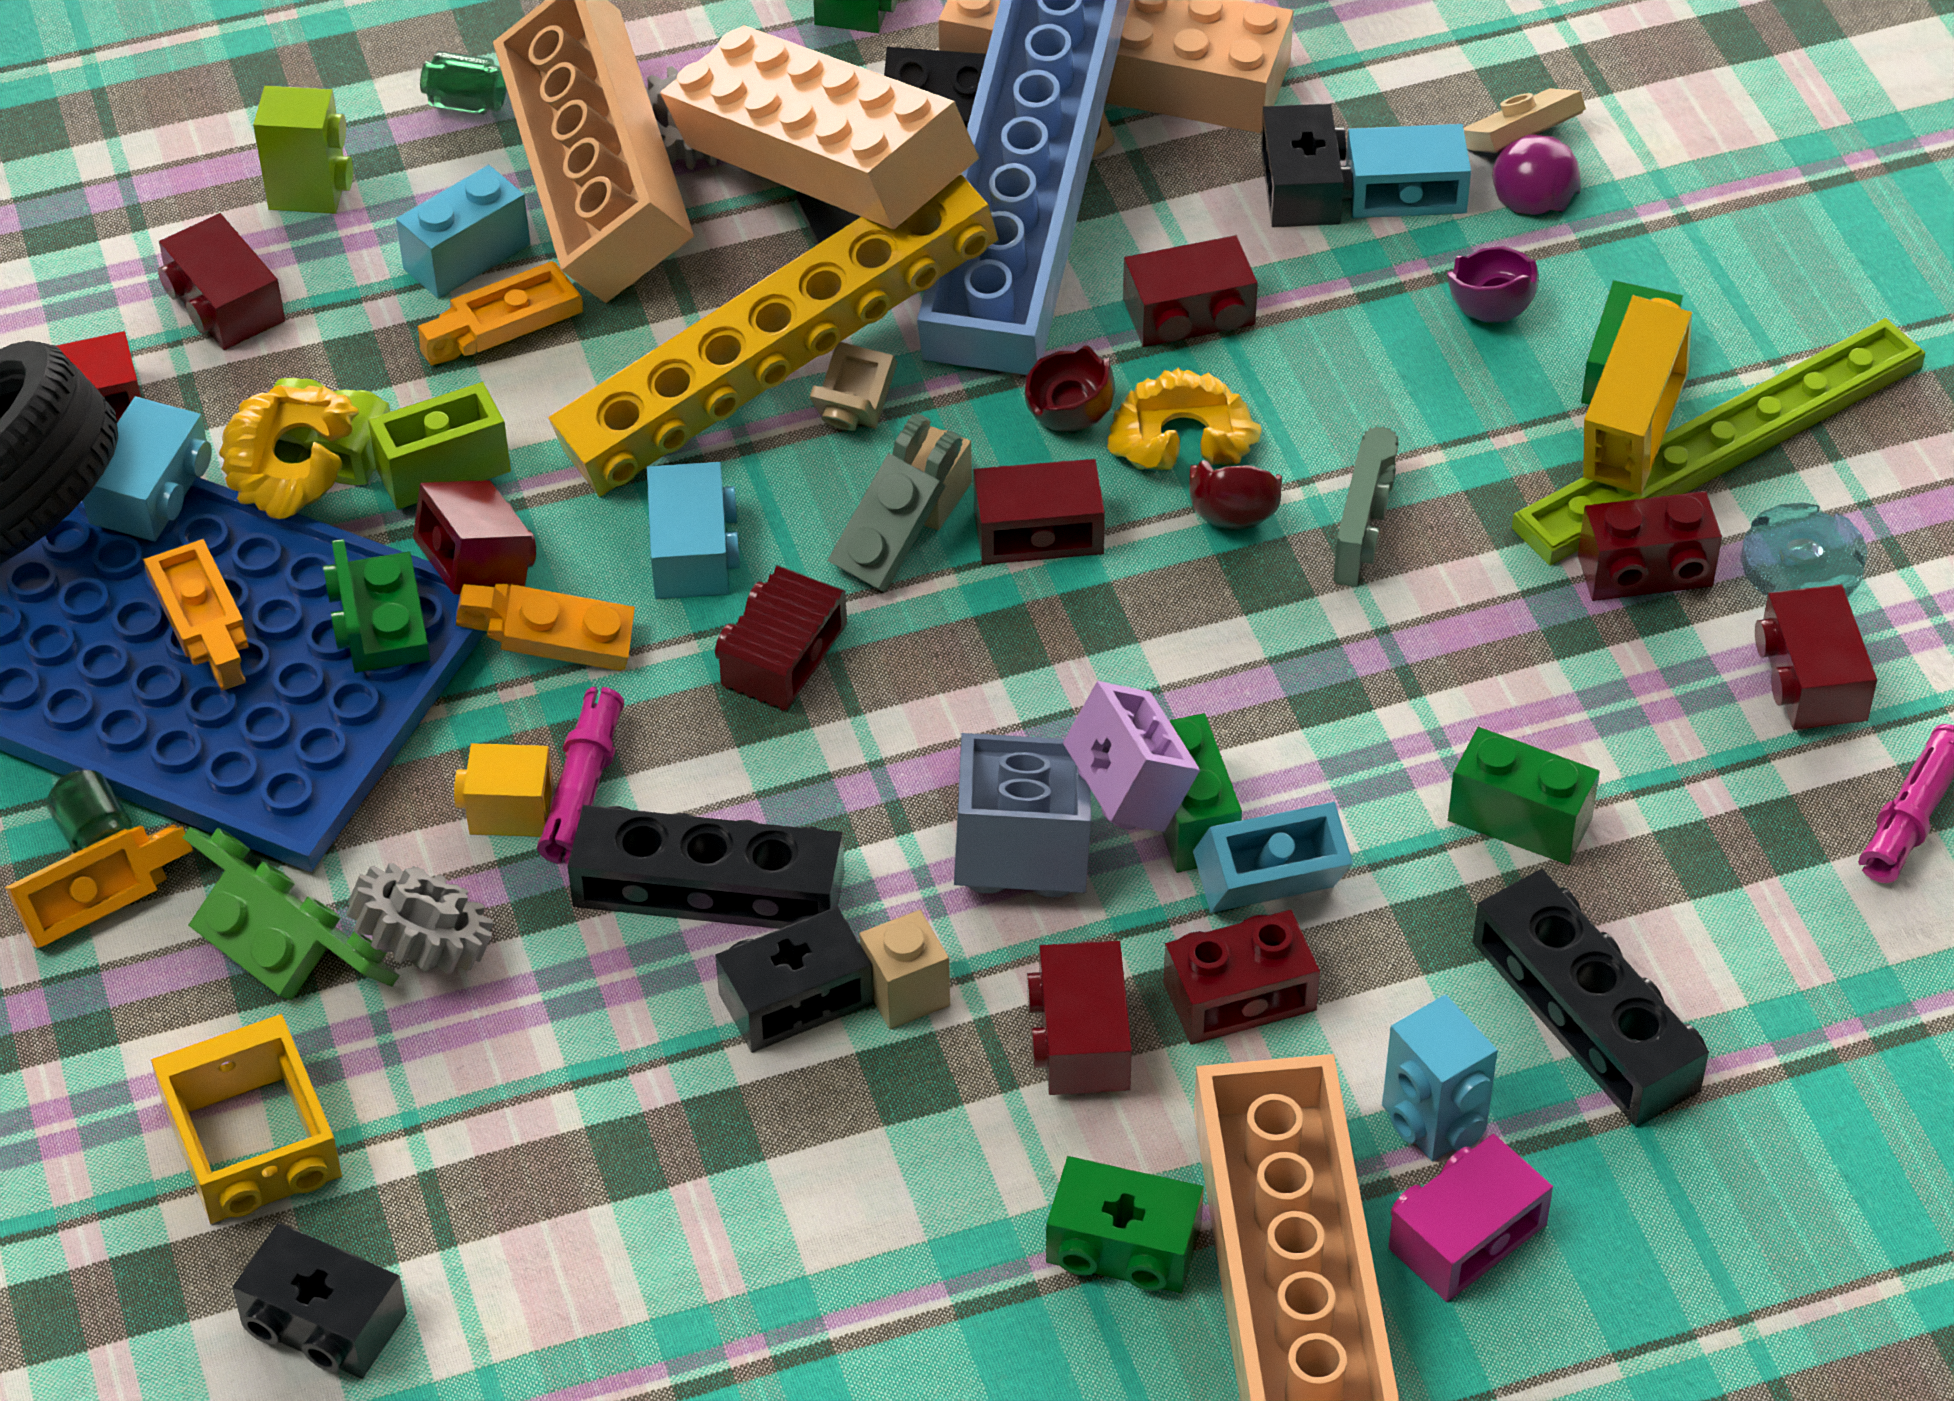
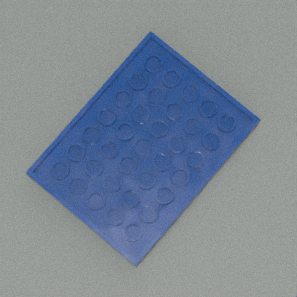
M196 477L185 494L179 515L174 520L167 522L156 542L89 524L82 500L48 534L26 550L0 563V750L213 834L217 828H220L239 839L250 849L309 872L314 870L486 632L456 626L460 595H453L430 561L411 555L430 660L354 673L350 648L337 650L331 612L343 610L342 601L329 603L323 566L335 564L332 541L344 539L348 562L402 553V551L299 513L283 519L271 518L267 515L266 511L259 510L255 503L241 504L237 500L238 491L200 477ZM204 539L244 621L249 647L239 650L238 653L241 658L240 666L246 683L221 691L208 661L194 666L190 656L186 657L147 576L143 559Z

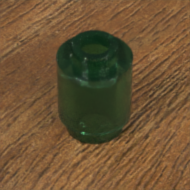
M438 51L432 61H425L422 67L420 90L422 94H427L431 107L485 115L488 110L500 111L504 104L507 88L500 66H496L492 59Z
M83 770L64 775L57 781L47 797V809L73 853L123 829H132L131 819L105 776L98 771Z

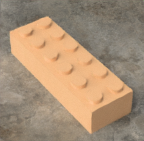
M545 0L494 40L493 45L560 269L600 300L607 303L624 289L633 285L641 276L670 254L676 252L682 245L694 237V233L620 10L608 0Z
M947 0L939 17V50L987 54L1000 0ZM1130 0L1105 103L1261 133L1263 106H1274L1291 61L1294 10L1243 0Z
M745 25L725 34L720 39L718 46L698 62L684 67L678 73L677 79L660 92L688 147L893 230L979 159L978 153L953 100Z
M1334 1054L1196 1066L1194 1119L1240 1401H1399Z

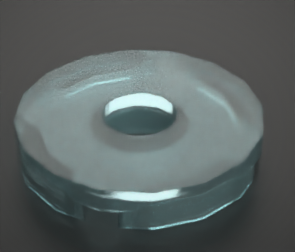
M1805 502L1777 505L1761 512L1752 521L1751 528L1745 534L1740 556L1744 574L1753 586L1767 597L1768 593L1843 584L1848 598L1861 584L1868 554L1862 533L1848 518L1835 512L1834 517L1819 512V505ZM1806 549L1812 551L1818 557L1810 560L1800 559L1791 554L1790 551Z

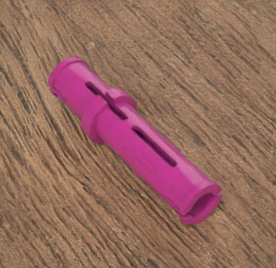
M591 687L586 690L577 725L574 730L568 733L563 745V752H566V760L542 836L537 844L539 854L546 860L556 864L561 863L564 847L567 849L564 861L566 864L569 863L583 805H593L603 769L610 766L616 750L615 747H612V739L625 704L623 697L618 692L607 687H602L598 704L595 702L598 694L597 687Z
M1941 724L1933 729L1924 750L1914 763L1896 798L1893 801L1887 802L1879 812L1876 820L1877 831L1861 853L1858 861L1859 865H1866L1862 871L1870 879L1880 883L1894 882L1900 875L1911 850L1914 847L1920 846L1928 836L1931 828L1930 817L1954 778V725Z

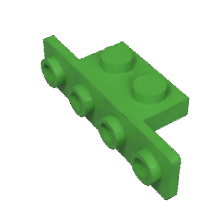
M189 827L182 838L225 870L188 924L194 931L276 994L289 1000H293L327 948L361 974L393 987L400 975L382 962L388 952H382L380 949L376 950L371 947L373 940L363 934L356 933L355 930L348 937L335 927L341 919L335 911L311 896H307L304 902L290 893L295 885L291 878L265 862H262L258 868L245 859L250 848L228 832L217 828L213 835L210 836Z

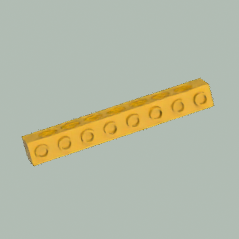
M960 174L895 230L863 217L858 218L549 416L548 419L563 451L599 497L616 486L628 483L638 472L664 455L679 450L695 435L717 421L730 417L740 406L768 388L778 386L790 374L816 357L831 352L838 343L864 326L879 321L889 310L917 292L930 288L940 277L965 261L981 255L987 247L999 240L989 204L967 179Z

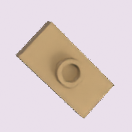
M1549 88L1534 96L1531 93H1526L1508 98L1500 103L1501 111L1463 128L1467 149L1498 153L1508 144L1528 134H1539L1582 114L1583 110H1586L1580 90Z

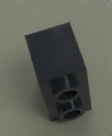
M1331 103L1263 106L1260 150L1271 226L1293 227L1340 224L1342 201L1352 200V171L1350 166H1341L1340 161H1345L1346 135L1344 126L1335 127Z
M838 906L817 915L803 916L789 926L756 939L739 941L728 950L715 954L719 996L751 1053L874 1004L872 963Z
M279 1222L232 1286L241 1324L254 1338L270 1345H274L277 1342L283 1343L303 1352L307 1359L323 1370L336 1372L338 1369H341L361 1379L365 1377L407 1315L400 1275Z

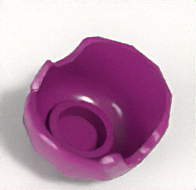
M1528 134L1511 142L1498 156L1492 172L1493 184L1499 201L1515 213L1538 215L1549 210L1563 212L1566 210L1575 193L1580 194L1581 191L1580 168L1577 158L1568 145L1552 136Z
M1506 246L1482 248L1467 257L1459 255L1455 259L1453 271L1447 272L1451 295L1455 303L1466 316L1484 323H1502L1519 316L1533 301L1539 284V272L1536 261L1530 259L1523 252Z

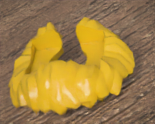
M1178 367L1173 371L1164 370L1155 380L1147 378L1143 382L1137 383L1134 391L1130 390L1125 401L1121 403L1120 409L1114 411V422L1109 428L1111 434L1107 438V448L1116 457H1125L1136 469L1170 470L1176 464L1179 456L1180 438L1176 430H1167L1165 433H1162L1161 429L1167 422L1173 419L1192 418L1200 421L1207 427L1203 429L1201 438V457L1208 461L1210 465H1235L1240 463L1241 458L1250 452V445L1259 442L1262 429L1260 424L1252 421L1248 405L1242 400L1241 396L1237 393H1232L1227 385L1218 378L1212 376L1209 372L1199 376L1191 370L1182 371Z
M278 385L273 387L268 393H259L243 400L239 404V412L232 416L223 431V444L219 451V455L224 459L221 470L227 475L225 477L227 486L239 492L237 500L241 504L255 503L259 510L266 511L267 515L274 519L291 517L298 513L305 505L319 501L332 488L337 478V473L342 469L340 457L321 444L314 442L309 459L300 463H285L275 456V444L281 435L297 427L311 428L329 441L346 437L352 433L351 423L359 413L358 408L352 405L348 396L338 395L324 385L322 387L309 385L304 389Z

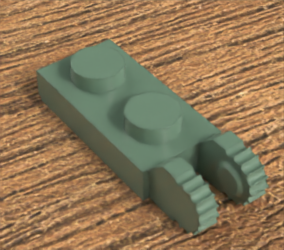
M919 413L912 415L904 425L903 430L900 431L894 443L893 453L887 454L827 560L882 592L887 591L944 491L946 485L943 482L963 445L962 436L947 430L946 433L944 432L940 436V439L936 442L935 447L928 456L925 471L923 472L912 466L911 464L922 447V443L926 440L931 427L930 419Z
M1384 426L1370 427L1369 431H1365V435L1362 436L1337 537L1333 581H1336V584L1357 587L1362 564H1374L1380 528L1371 525L1373 519L1382 521L1385 519L1389 492L1392 491L1396 472L1395 460L1399 441L1398 436L1395 435L1396 432H1392L1391 428L1387 429Z

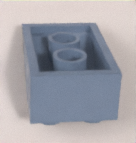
M961 733L954 885L968 886L971 890L979 893H997L1005 888L1033 890L1037 894L1046 897H1062L1070 892L1086 893L1091 830L1090 787L1079 775L1078 767L1063 744L1064 739Z

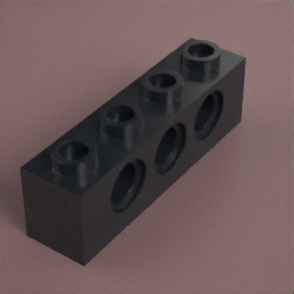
M583 805L568 863L573 907L775 929L789 926L803 916L817 915L837 907L845 873L843 832L828 831L813 826L800 828L762 824L752 820L733 821L695 817L687 813L666 814L638 811L621 806L599 807Z
M1540 869L1478 902L1472 943L1636 1128L1701 1092L1709 1055L1702 1036L1690 1024H1683L1664 1003L1663 996L1658 987L1650 979L1642 978L1623 958L1616 941L1608 933L1600 932L1582 913L1575 896L1567 888L1559 887L1543 869Z

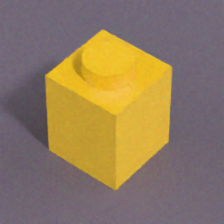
M471 743L467 769H457L454 783L455 807L465 808L470 835L542 836L549 815L554 788L549 746Z

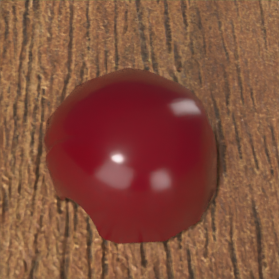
M1088 345L1083 346L1076 352L1057 351L1040 358L1026 375L1025 401L1032 415L1047 428L1070 433L1078 432L1099 423L1111 409L1115 396V381L1109 358L1102 360Z
M1201 461L1198 466H1190L1189 494L1191 503L1196 513L1213 526L1231 531L1254 528L1271 517L1279 507L1282 491V476L1280 474L1274 476L1269 471L1250 465L1229 466L1214 471L1208 461Z

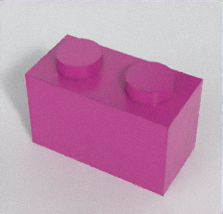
M1493 1133L1473 1149L1466 1146L1458 1150L1447 1161L1442 1172L1423 1187L1413 1185L1401 1194L1391 1209L1392 1220L1388 1249L1443 1300L1449 1302L1547 1225L1553 1185Z

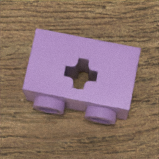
M1097 681L1063 741L1064 746L1078 767L1079 775L1087 782L1102 807L1103 815L1111 823L1123 829L1133 830L1139 827L1165 832L1200 772L1196 762L1150 691Z

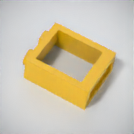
M1635 295L1632 296L1584 418V478L1642 495L1689 373L1691 311L1681 309L1676 303L1667 299L1653 298L1649 300Z
M282 1014L151 1059L162 1103L210 1224L229 1217L246 1216L260 1206L296 1193L315 1191L326 1182L343 1177L333 1133ZM283 1079L307 1138L212 1172L188 1112Z

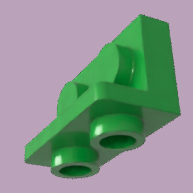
M344 539L332 541L335 564L325 565L323 569L329 603L342 601L343 610L331 612L337 650L350 648L354 673L430 660L411 552L348 562Z

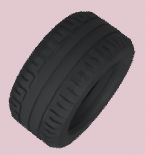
M29 340L13 343L0 349V563L21 553L40 540L79 505L105 472L114 455L118 441L115 409L100 394L98 389L57 346Z

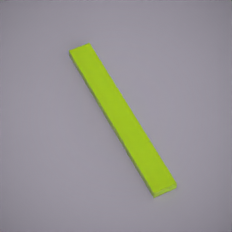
M1884 318L1666 433L1642 495L1582 477L1514 513L1512 529L1551 566L1578 551L1585 505L1686 494L1923 367L1926 352L1890 320Z

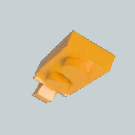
M550 261L451 299L450 308L440 314L439 318L418 326L419 348L431 366L457 359L461 353L464 356L474 355L476 351L479 353L582 313V296L561 271L557 263Z
M204 539L143 559L147 576L186 657L190 656L194 666L208 661L221 691L246 683L240 666L241 658L238 653L239 650L249 647L244 621Z
M464 584L458 602L456 626L488 631V638L501 642L500 650L621 671L625 670L629 658L635 607L512 584L511 586L508 584H496L495 587Z
M173 824L147 836L144 827L141 825L130 830L123 829L6 886L5 889L32 946L35 948L43 947L158 890L156 885L167 879L162 866L193 851L191 844L182 838L185 835L183 827H176Z

